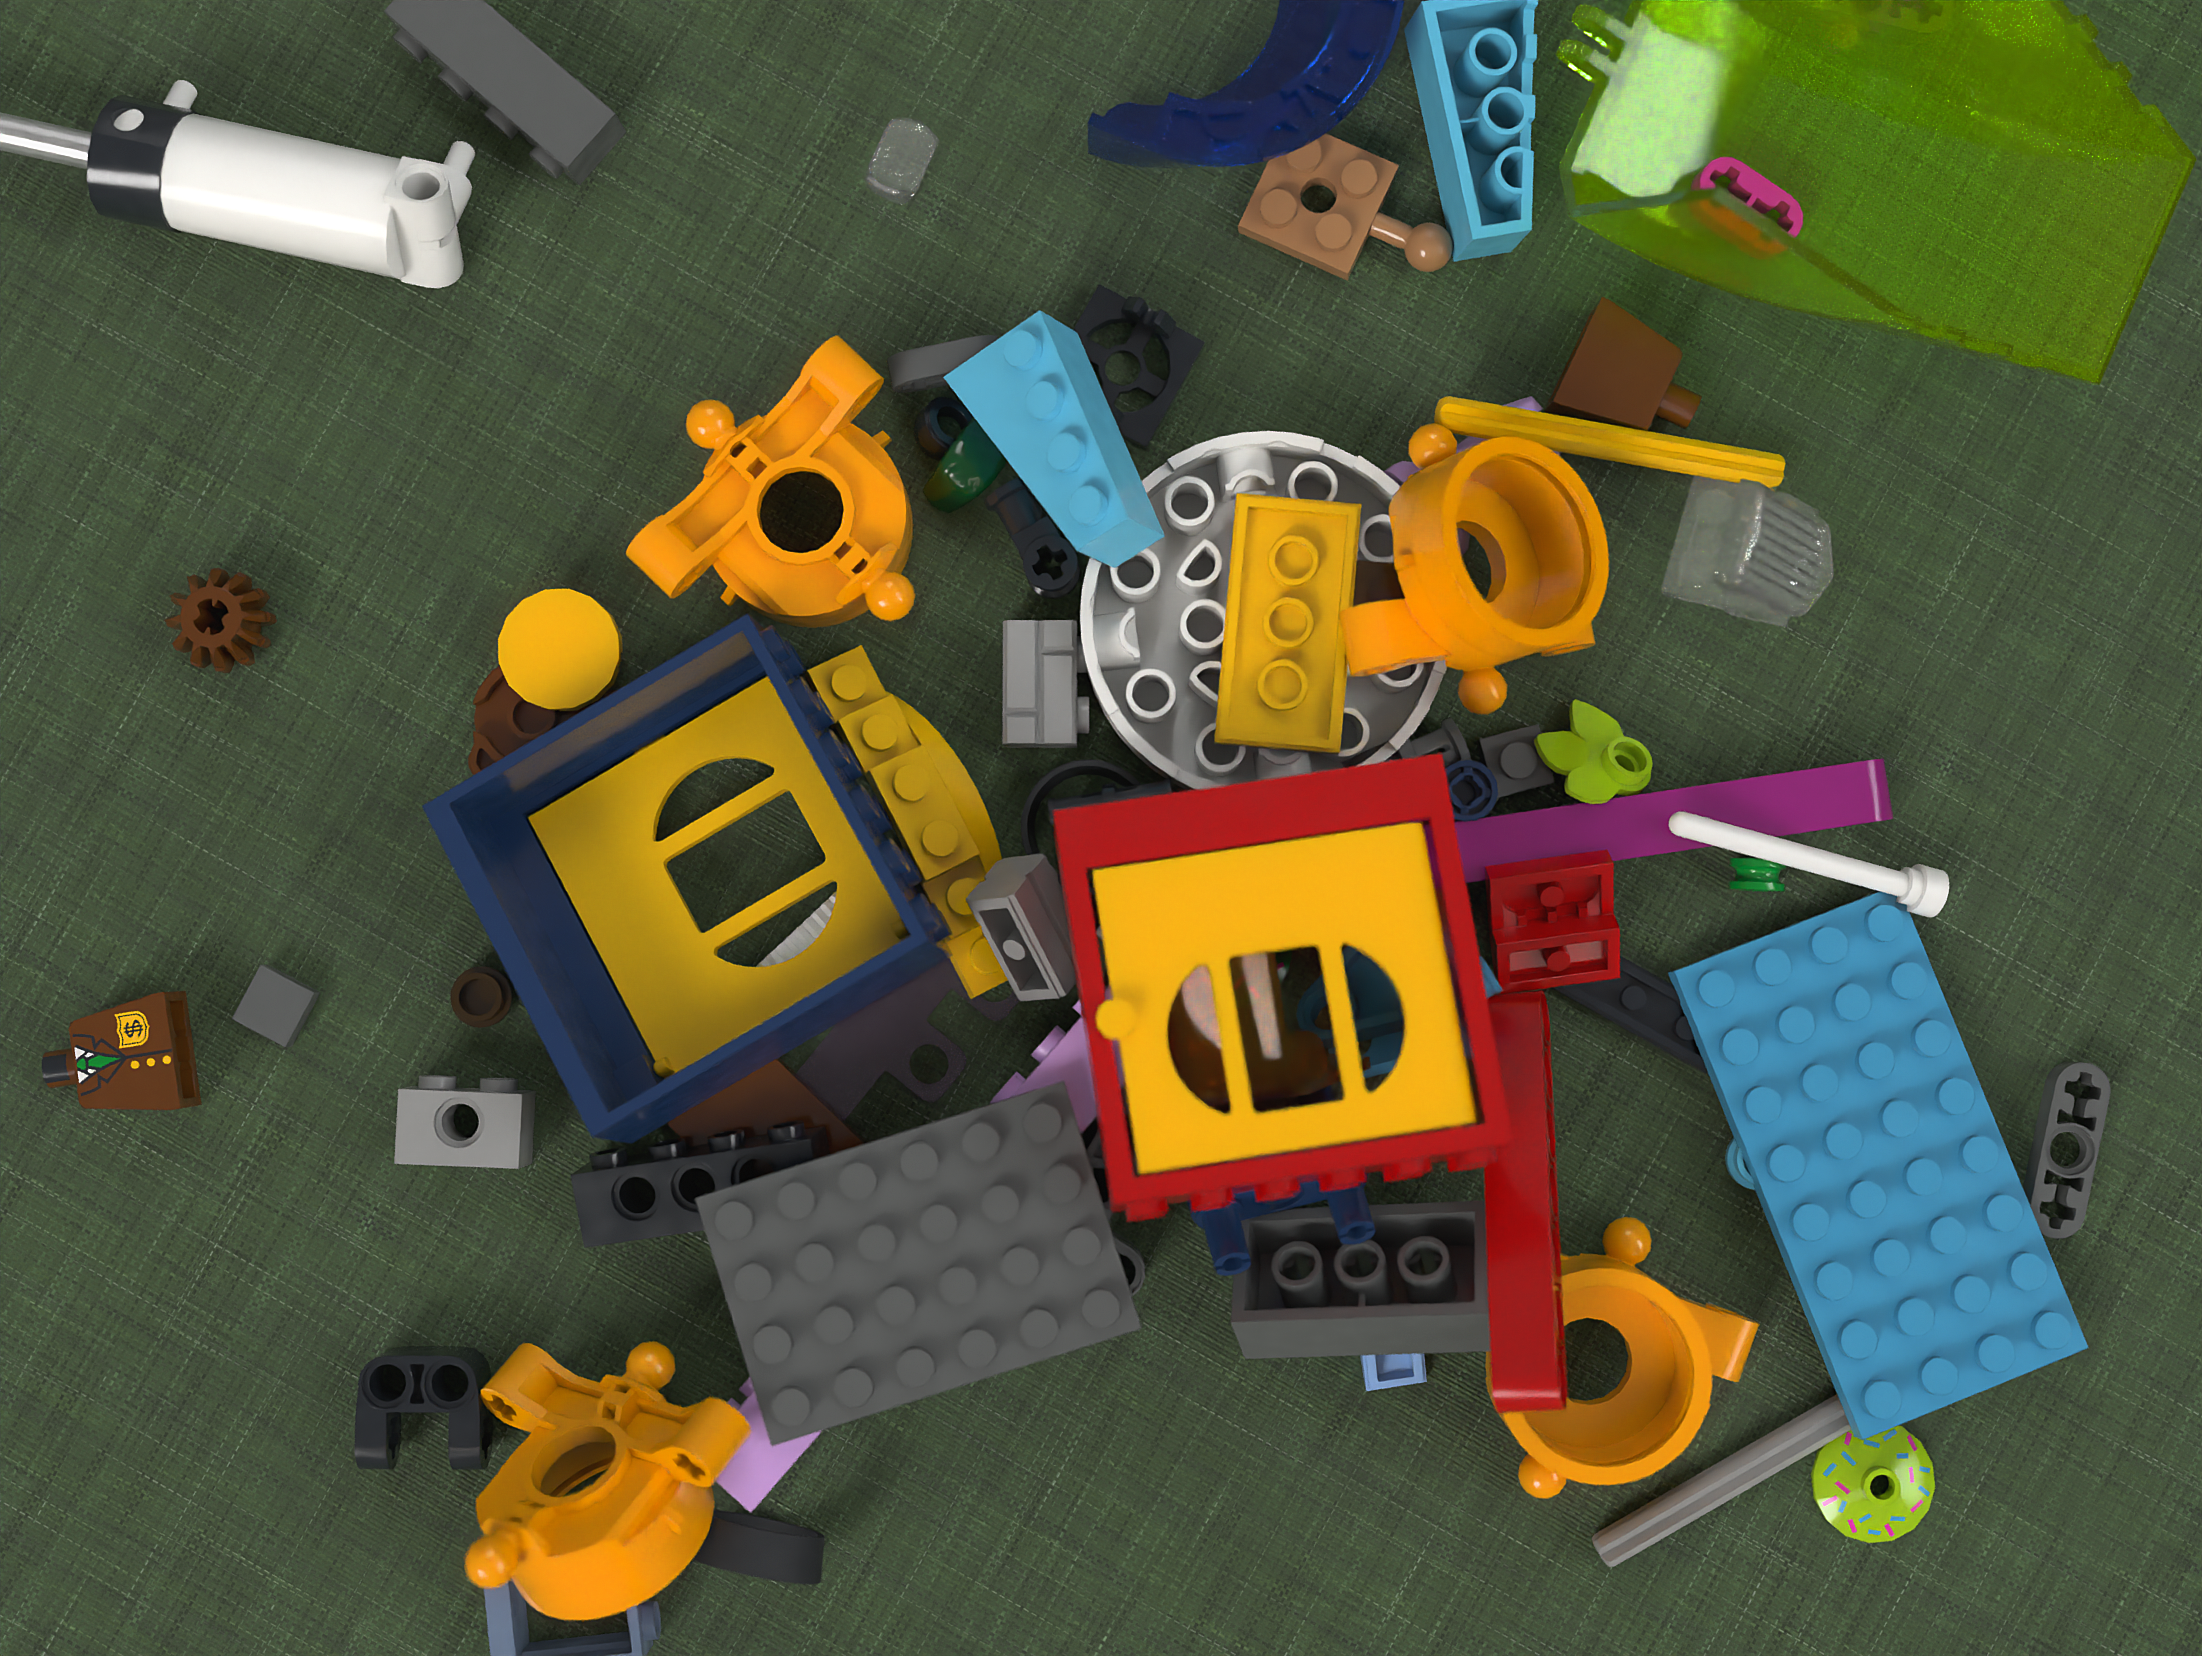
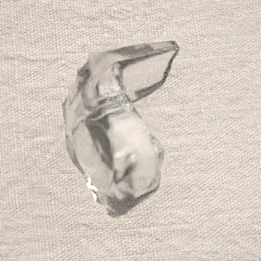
M901 117L892 118L883 132L864 177L866 187L875 195L889 202L900 205L909 202L919 189L939 143L938 137L920 120Z

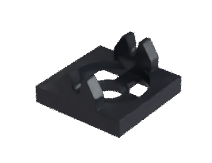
M1099 284L1076 324L1074 331L1078 333L1090 363L1099 367V377L1103 383L1101 389L1123 439L1146 451L1201 354L1205 342L1178 328L1176 322L1166 311L1160 309L1156 312L1150 309L1146 301L1140 297L1128 296L1126 299ZM1110 324H1137L1128 341L1123 345H1115L1106 349L1089 339L1094 332ZM1153 334L1159 340L1167 355L1168 375L1166 381L1146 370V361L1142 353ZM1118 353L1132 355L1140 365L1139 377L1129 385H1116L1108 379L1105 373L1107 361ZM1137 389L1155 398L1152 403L1136 411L1121 412L1114 405L1119 394H1129Z

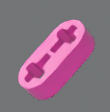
M1720 157L1712 160L1695 175L1691 184V198L1695 207L1703 215L1761 252H1773L1782 248L1799 234L1803 225L1801 207L1789 193L1735 158ZM1724 175L1730 180L1727 190L1732 195H1727L1720 201L1712 195L1716 189V185L1712 181H1716L1720 176ZM1771 209H1774L1780 214L1777 224L1782 229H1777L1772 234H1768L1763 229L1766 219L1761 214L1765 215Z

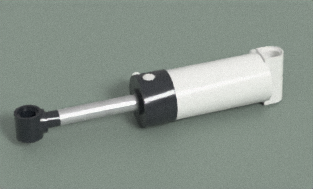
M185 80L175 81L163 103L126 95L111 98L101 110L92 132L0 112L1 151L87 169V184L91 202L98 214L107 218L178 234L188 232L400 279L404 283L427 288L449 286L456 282L463 274L464 263L456 225L472 193V186L466 174L475 157L474 149L466 142H454L444 163L440 164L402 156L401 159L216 119L190 110L197 96V91L191 83Z

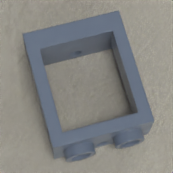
M509 1580L501 1587L484 1588L490 1656H646L653 1646V1640L660 1638L661 1617L657 1601H649L648 1598L626 1609L628 1632L530 1642L526 1600L522 1597L513 1580Z

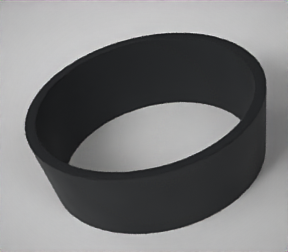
M1077 760L1053 769L1035 785L1023 809L1021 836L1026 854H1040L1035 840L1034 826L1036 814L1045 796L1062 781L1079 775H1099L1109 778L1123 787L1141 784L1124 769L1100 760ZM1057 873L1058 882L1062 888L1060 875ZM1088 883L1089 893L1096 894L1094 883Z
M714 1510L708 1534L692 1560L722 1570L762 1579L796 1584L821 1583L825 1536L817 1531L787 1522L731 1511Z

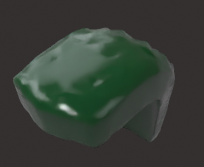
M974 417L958 434L923 488V493L931 505L946 513H951L977 498L996 479L1008 462Z

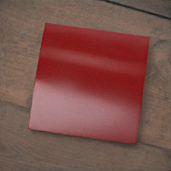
M1608 849L1485 866L1487 911L1494 976L1503 991L1498 993L1499 995L1620 978V927L1614 916V863Z

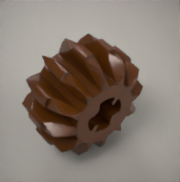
M213 568L210 570L207 581L197 575L187 576L191 594L186 596L176 592L170 595L171 601L175 605L182 607L181 613L171 615L164 620L168 627L182 630L172 643L175 650L183 653L191 651L190 663L192 665L205 669L212 663L215 670L221 673H230L235 660L245 666L255 664V657L251 646L253 644L262 648L272 646L271 640L267 636L260 634L261 627L271 626L277 622L274 614L261 611L270 599L268 593L260 588L251 590L252 578L241 572L230 578L226 570ZM220 610H225L229 613L222 618L225 629L220 632L214 629L221 623L217 613Z

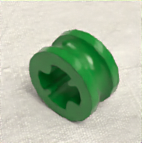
M1730 858L1729 866L1735 869L1736 876L1734 880L1729 881L1728 889L1785 892V884L1780 882L1779 873L1781 870L1786 869V865L1764 859Z

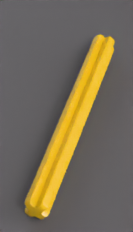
M1452 396L1439 399L1435 409L1434 423L1448 428L1454 434L1488 440L1502 436L1521 437L1535 441L1552 451L1764 488L1779 486L1784 478L1785 459L1780 454Z

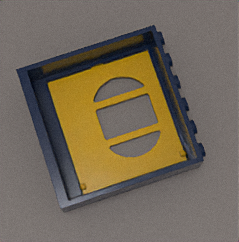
M749 614L742 616L422 806L591 1137L627 1143L637 1141L953 956L944 940L953 934L947 920L934 902L929 904L924 895L918 893L915 885L923 881L918 868L905 849L899 850L891 838L888 839L885 832L893 828L889 816L877 797L874 795L870 798L861 784L858 785L856 779L864 775L863 770L846 743L841 745L831 730L828 731L827 727L834 724L835 720L824 700L817 691L812 693L806 682L801 677H798L806 672L801 658L788 639L783 641L773 625L764 629ZM767 674V677L761 679L760 681L756 682L755 684L751 685L745 690L739 692L738 694L734 695L733 697L729 698L723 703L717 705L716 707L712 708L706 713L700 715L699 717L695 718L694 720L690 721L684 726L678 728L677 730L673 731L667 736H664L666 733L670 732L671 730L675 729L681 724L687 722L688 720L692 719L693 717L697 716L698 714L709 709L710 707L714 706L715 704L726 699L727 697L731 696L732 694L736 693L737 691L741 690L742 688L748 686L749 684L753 683L754 681L758 680L759 678ZM632 753H634L633 756L629 757L628 759L624 760L623 762L617 764L616 766H614V767H612L611 769L607 770L606 772L600 774L599 776L595 777L594 779L590 780L589 782L585 783L584 785L578 787L577 789L573 790L572 792L568 793L567 795L561 797L560 799L556 800L555 802L551 803L550 805L546 806L545 808H543V809L539 810L538 812L534 813L533 815L527 817V815L531 814L532 812L536 811L537 809L541 808L542 806L548 804L549 802L553 801L554 799L558 798L559 796L565 794L566 792L570 791L571 789L575 788L576 786L580 785L581 783L587 781L588 779L592 778L593 776L597 775L598 773L604 771L605 769L609 768L610 766L614 765L615 763L619 762L620 760H622V759L626 758L627 756L631 755ZM734 758L755 760L774 768V774L662 841H656L659 817L668 797L677 785L695 770L715 761ZM790 791L826 856L825 862L712 929L702 933L667 869L668 861L776 797ZM837 882L836 900L830 919L818 938L797 956L785 962L766 967L735 965L717 956V951L722 946L826 885Z

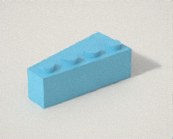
M1538 0L1422 1L1404 29L1446 228L1453 243L1452 256L1454 261L1511 252L1532 230L1534 151L1531 150V123L1535 119V95H1532L1533 63L1537 59V34H1534V10L1538 6Z
M1039 310L943 377L1077 551L1116 568L1165 537L1077 332Z

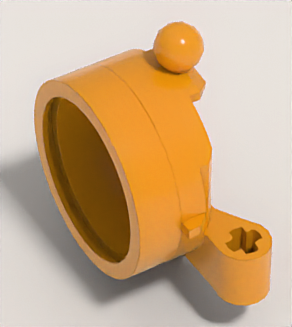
M836 335L824 342L803 366L799 378L788 393L767 415L762 417L757 415L736 427L734 414L721 401L702 400L692 406L686 419L687 434L700 447L715 449L703 470V480L682 502L665 515H660L648 523L629 544L626 556L670 598H676L685 592L713 565L721 579L728 585L720 598L729 607L740 597L760 614L787 625L813 628L826 627L851 620L868 610L876 617L888 621L898 620L907 615L913 607L915 599L913 585L907 577L901 574L906 565L913 538V517L910 500L893 461L884 450L891 441V438L883 430L871 437L865 431L850 423L875 397L884 383V378L840 336ZM799 471L818 473L833 482L841 493L844 507L841 526L833 539L818 550L805 553L784 551L771 543L763 532L760 519L762 498L771 484L785 474Z
M1436 423L1426 424L1419 427L1409 440L1408 454L1420 471L1408 476V479L1398 489L1388 507L1393 533L1394 563L1406 598L1366 603L1339 612L1350 674L1353 677L1368 676L1396 670L1406 665L1445 660L1447 667L1463 671V676L1458 683V697L1463 706L1471 713L1488 715L1499 709L1507 697V683L1503 676L1494 668L1495 666L1536 652L1541 653V656H1554L1583 650L1596 644L1591 621L1601 606L1607 588L1609 575L1607 537L1599 510L1586 485L1571 466L1549 448L1526 438L1502 436L1485 440L1457 453V441L1448 428ZM1456 528H1461L1474 536L1485 550L1491 568V585L1485 599L1477 591L1465 569L1458 547Z
M1622 1217L1608 1225L1604 1231L1602 1242L1606 1253L1605 1256L1598 1254L1568 1256L1561 1253L1564 1326L1572 1321L1591 1318L1604 1320L1618 1330L1625 1341L1628 1353L1626 1373L1618 1386L1604 1397L1584 1401L1567 1397L1566 1410L1499 1414L1520 1445L1528 1452L1519 1465L1518 1477L1520 1485L1533 1497L1547 1499L1559 1494L1565 1486L1567 1478L1594 1485H1614L1636 1481L1659 1471L1685 1450L1699 1430L1710 1407L1712 1375L1733 1382H1739L1759 1323L1710 1303L1704 1305L1676 1296L1646 1273L1636 1268L1635 1264L1643 1261L1650 1252L1652 1242L1650 1231L1643 1222L1636 1218ZM1486 1351V1384L1495 1407L1491 1384L1490 1351Z
M653 1341L639 1344L631 1350L626 1360V1372L620 1377L606 1374L601 1382L577 1376L557 1363L541 1348L530 1343H522L480 1391L482 1402L498 1419L515 1428L531 1432V1434L514 1451L496 1476L476 1498L477 1520L485 1536L471 1544L465 1557V1567L469 1579L482 1588L501 1587L512 1579L522 1597L533 1608L548 1616L566 1620H588L605 1617L643 1602L674 1580L691 1562L702 1546L714 1514L715 1502L712 1485L751 1434L749 1423L736 1408L718 1398L709 1397L704 1399L703 1402L685 1408L667 1403L665 1397L658 1390L671 1381L675 1372V1361L672 1352L662 1343ZM608 1469L591 1486L578 1493L564 1496L587 1478Z

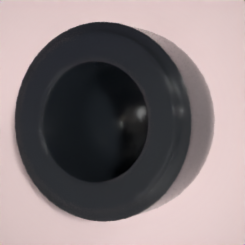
M938 397L930 401L919 412L914 423L913 432L917 446L926 456L937 461L942 459L955 440L941 430L937 417L947 416L955 419L959 423L961 430L973 418L964 405L949 397Z

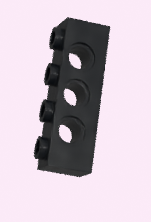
M794 1120L767 1127L768 1135L746 1138L743 1129H734L708 1136V1144L686 1147L684 1138H674L650 1144L648 1146L649 1153L627 1156L626 1147L609 1148L591 1153L589 1155L590 1162L570 1175L584 1248L705 1230L695 1198L707 1194V1192L702 1191L695 1184L693 1179L694 1168L706 1170L712 1176L715 1182V1191L756 1178L752 1171L753 1159L766 1161L773 1168L774 1172L830 1155L825 1126L805 1129L803 1120ZM635 1177H642L652 1184L655 1190V1202L646 1201L639 1196L635 1189Z

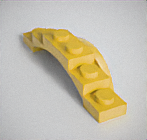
M862 645L807 670L805 677L812 691L819 693L835 720V723L830 725L831 728H836L843 741L853 752L866 779L889 816L903 848L908 852L923 879L920 884L929 904L933 902L936 904L952 930L953 934L944 940L953 954L950 960L970 999L1008 981L981 930L980 923L976 920L966 901V898L978 883L985 881L984 876L997 861L1002 860V856L986 807L964 765L942 735L925 717L899 697L884 690Z

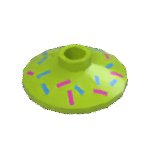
M1900 1425L1864 1440L1854 1437L1852 1430L1846 1432L1818 1449L1811 1472L1813 1498L1825 1520L1845 1536L1867 1543L1893 1541L1913 1530L1929 1511L1935 1490L1932 1461L1922 1443ZM1878 1475H1886L1889 1481L1888 1489L1881 1495H1873L1870 1490L1872 1480Z

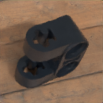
M402 1346L392 1348L368 1362L361 1371L358 1381L355 1414V1459L358 1468L394 1469L399 1457L401 1444V1412H449L448 1451L451 1468L486 1469L489 1465L492 1451L493 1413L488 1410L480 1397L481 1389L491 1379L490 1365L485 1356L475 1348L465 1346ZM386 1364L395 1365L404 1373L406 1387L403 1393L393 1392L384 1383L383 1371ZM447 1365H456L464 1370L469 1382L466 1393L454 1392L447 1386L444 1379Z

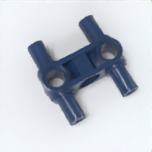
M1309 1068L1295 1075L1293 1083L1300 1107L1337 1102L1325 1069ZM1196 1097L1210 1108L1209 1102L1205 1098ZM1360 1140L1179 1168V1171L1360 1143ZM1365 1173L1366 1182H1367L1368 1173ZM1319 1181L1299 1183L1301 1192L1295 1193V1196L1263 1202H1256L1255 1191L1233 1194L1234 1202L1230 1203V1206L1192 1212L1190 1200L1187 1201L1192 1220L1205 1231L1215 1271L1217 1274L1224 1276L1241 1273L1251 1265L1250 1254L1241 1223L1242 1220L1327 1199L1341 1243L1348 1245L1359 1244L1367 1241L1375 1234V1226L1363 1189L1366 1182L1359 1183L1357 1187L1328 1192H1320Z

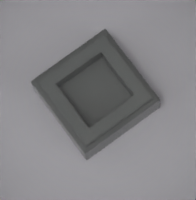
M267 964L260 965L232 1019L284 1047H292L321 992Z

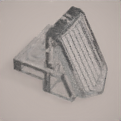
M1694 475L1661 592L1666 597L1724 609L1727 615L1787 628L1790 616L1799 617L1805 615L1834 579L1830 528L1819 517V509L1809 506L1791 494L1777 492L1761 482L1741 479L1740 483L1737 484Z

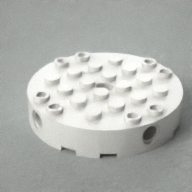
M1276 431L1237 433L1194 445L1169 458L1167 463L1154 470L1142 481L1165 537L1116 568L1092 557L1089 559L1082 587L1080 624L1086 667L1095 696L1108 721L1131 751L1152 770L1164 778H1171L1172 783L1191 791L1344 768L1342 762L1387 742L1376 753L1357 766L1384 762L1413 734L1429 711V707L1447 669L1445 660L1406 665L1396 670L1360 677L1351 676L1348 664L1339 755L1214 744L1236 493L1361 504L1357 560L1394 563L1393 533L1388 507L1400 486L1381 469L1360 455L1356 457L1342 449L1323 443L1324 440L1316 437Z

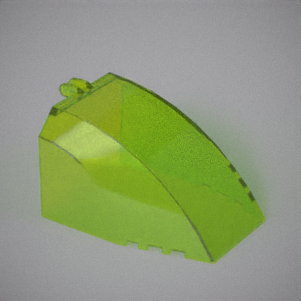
M1632 0L1621 23L1610 14H1606L1605 11L1599 9V7L1587 4H1580L1576 7L1572 16L1573 25H1576L1578 29L1583 30L1585 34L1604 47L1609 48L1610 51L1606 58L1595 49H1591L1589 45L1584 44V42L1569 38V40L1564 39V41H1561L1556 54L1559 57L1558 59L1563 61L1562 63H1566L1568 67L1581 76L1595 83L1559 165L1569 218L1606 240L1654 264L1743 298L2089 385H2100L2197 158L2155 104L2142 105L2127 84L2133 75L2122 60L2109 62L2094 43V39L2100 31L2086 13L2073 15L2062 0ZM1720 157H1732L1743 162L1789 193L1799 203L1803 212V225L1799 234L1794 237L1779 227L1777 220L1780 214L1776 210L1771 209L1765 215L1760 214L1730 194L1727 190L1730 180L1724 175L1720 176L1716 181H1712L1716 187L1691 190V184L1695 175L1709 162Z

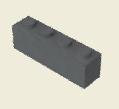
M393 0L384 10L398 29L392 38L419 63H422L427 56L443 69L438 78L451 91L465 102L472 95L479 99L489 108L483 116L509 140L512 141L517 134H520L534 146L529 153L530 157L553 178L558 179L564 172L580 186L626 133L625 128L614 111L484 0Z

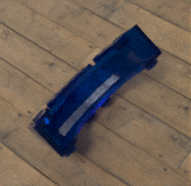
M1279 0L1276 21L1264 48L1255 61L1233 82L1197 100L1169 92L1164 105H1141L1127 102L1117 104L1109 109L1104 117L1092 112L1087 123L1088 154L1111 162L1135 167H1226L1264 162L1304 147L1329 132L1346 118L1364 99L1376 82L1395 42L1403 12L1404 0Z

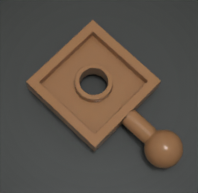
M1292 118L1288 119L1238 225V233L1347 281L1369 235L1404 249L1408 262L1415 269L1423 272H1433L1442 268L1449 261L1453 250L1450 234L1439 224L1422 223L1413 228L1380 213L1398 174L1399 165ZM1315 185L1325 186L1334 193L1336 202L1326 212H1311L1301 202V196L1305 190Z

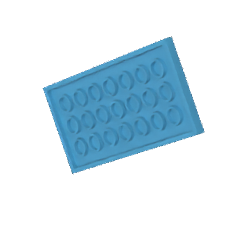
M1881 891L1668 972L1736 1144L1742 1151L1747 1171L1754 1181L1753 1186L1853 1435L1862 1440L2089 1348L1910 912H1907V905L1896 902L1897 896Z

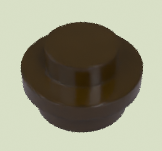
M479 966L464 971L456 979L452 986L450 999L453 1011L462 1022L473 1027L483 1028L498 1024L508 1015L512 1008L514 995L510 981L502 972L492 967Z

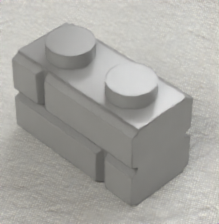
M1003 621L1004 747L1075 748L1077 747V733H1089V697H1077V673H1088L1081 636H1077V621Z
M1043 854L1009 857L997 861L984 876L985 881L978 883L966 898L972 913L980 923L982 932L1020 1001L1058 999L1067 995L1076 983L1063 891L1058 882V875L1055 869L1049 864L1046 856Z

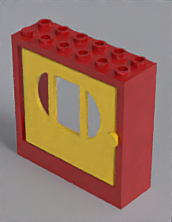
M1442 753L1054 811V839L1112 1212L1126 1211L1127 1222L1164 1217L1168 1212L1167 1204L1190 1200L1192 1212L1228 1207L1230 1203L1234 1202L1233 1194L1255 1191L1256 1202L1293 1197L1295 1193L1301 1192L1299 1183L1319 1181L1320 1192H1328L1357 1187L1359 1183L1366 1182L1365 1173L1383 1171L1384 1182L1412 1179L1423 1176V1173L1431 1172V1163L1447 1161L1448 1172L1486 1167L1487 1163L1496 1162V1152L1514 1143ZM1087 870H1093L1112 999L1106 1001ZM1343 944L1363 952L1385 971L1397 990L1403 1009L1404 1039L1400 1056L1388 1078L1373 1093L1367 1092L1364 1088L1340 950ZM1316 946L1320 954L1344 1098L1339 1102L1260 1114L1255 1113L1251 1103L1228 961L1233 957ZM1200 966L1207 967L1209 971L1231 1106L1229 1115L1221 1114L1209 1108L1193 1096L1185 1087L1174 1069L1167 1045V1020L1173 999L1183 982ZM1112 1040H1119L1139 1174L1448 1127L1450 1129L1134 1177ZM1474 1123L1472 1126L1462 1127V1125Z

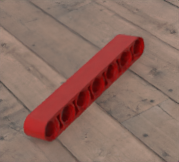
M1543 990L1492 995L1487 998L1514 1142L1497 1151V1161L1487 1163V1166L1484 1167L1492 1393L1495 1408L1499 1414L1561 1411L1567 1408V1371L1549 1011Z

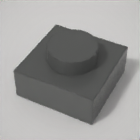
M1539 724L1476 741L1482 764L1491 770L1497 781V798L1554 783L1551 768L1543 762L1534 744V739L1538 734H1541Z

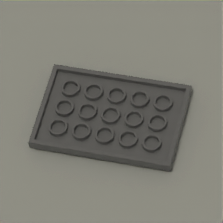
M1064 1080L695 1198L771 1447L1142 1329Z

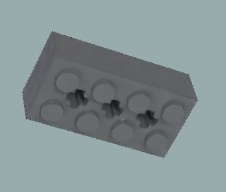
M1485 1200L1369 1205L1375 1226V1234L1367 1241L1353 1245L1340 1242L1329 1207L1286 1209L1242 1220L1241 1223L1250 1254L1251 1265L1248 1269L1235 1274L1233 1277L1231 1325L1244 1358L1490 1351Z

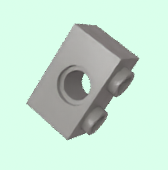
M420 1075L418 1086L398 1089L394 1164L520 1169L532 1164L536 1091L517 1090L518 1079L480 1078V1088H457L456 1076ZM461 1104L472 1107L478 1115V1129L472 1137L462 1135L455 1127L454 1115Z

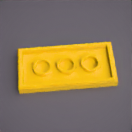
M1236 493L1214 744L1340 754L1348 659L1339 612L1353 607L1361 504Z

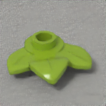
M1575 699L1570 704L1571 731L1541 733L1534 739L1537 752L1543 762L1556 773L1567 776L1564 785L1565 792L1582 802L1602 804L1611 800L1615 794L1623 796L1636 795L1650 781L1653 762L1646 747L1633 738L1625 737L1616 720L1586 702Z

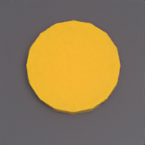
M545 589L523 599L506 617L498 638V661L508 685L525 701L548 710L574 711L598 701L615 683L620 670L618 667L621 662V652L623 653L622 636L613 616L592 597L571 589Z

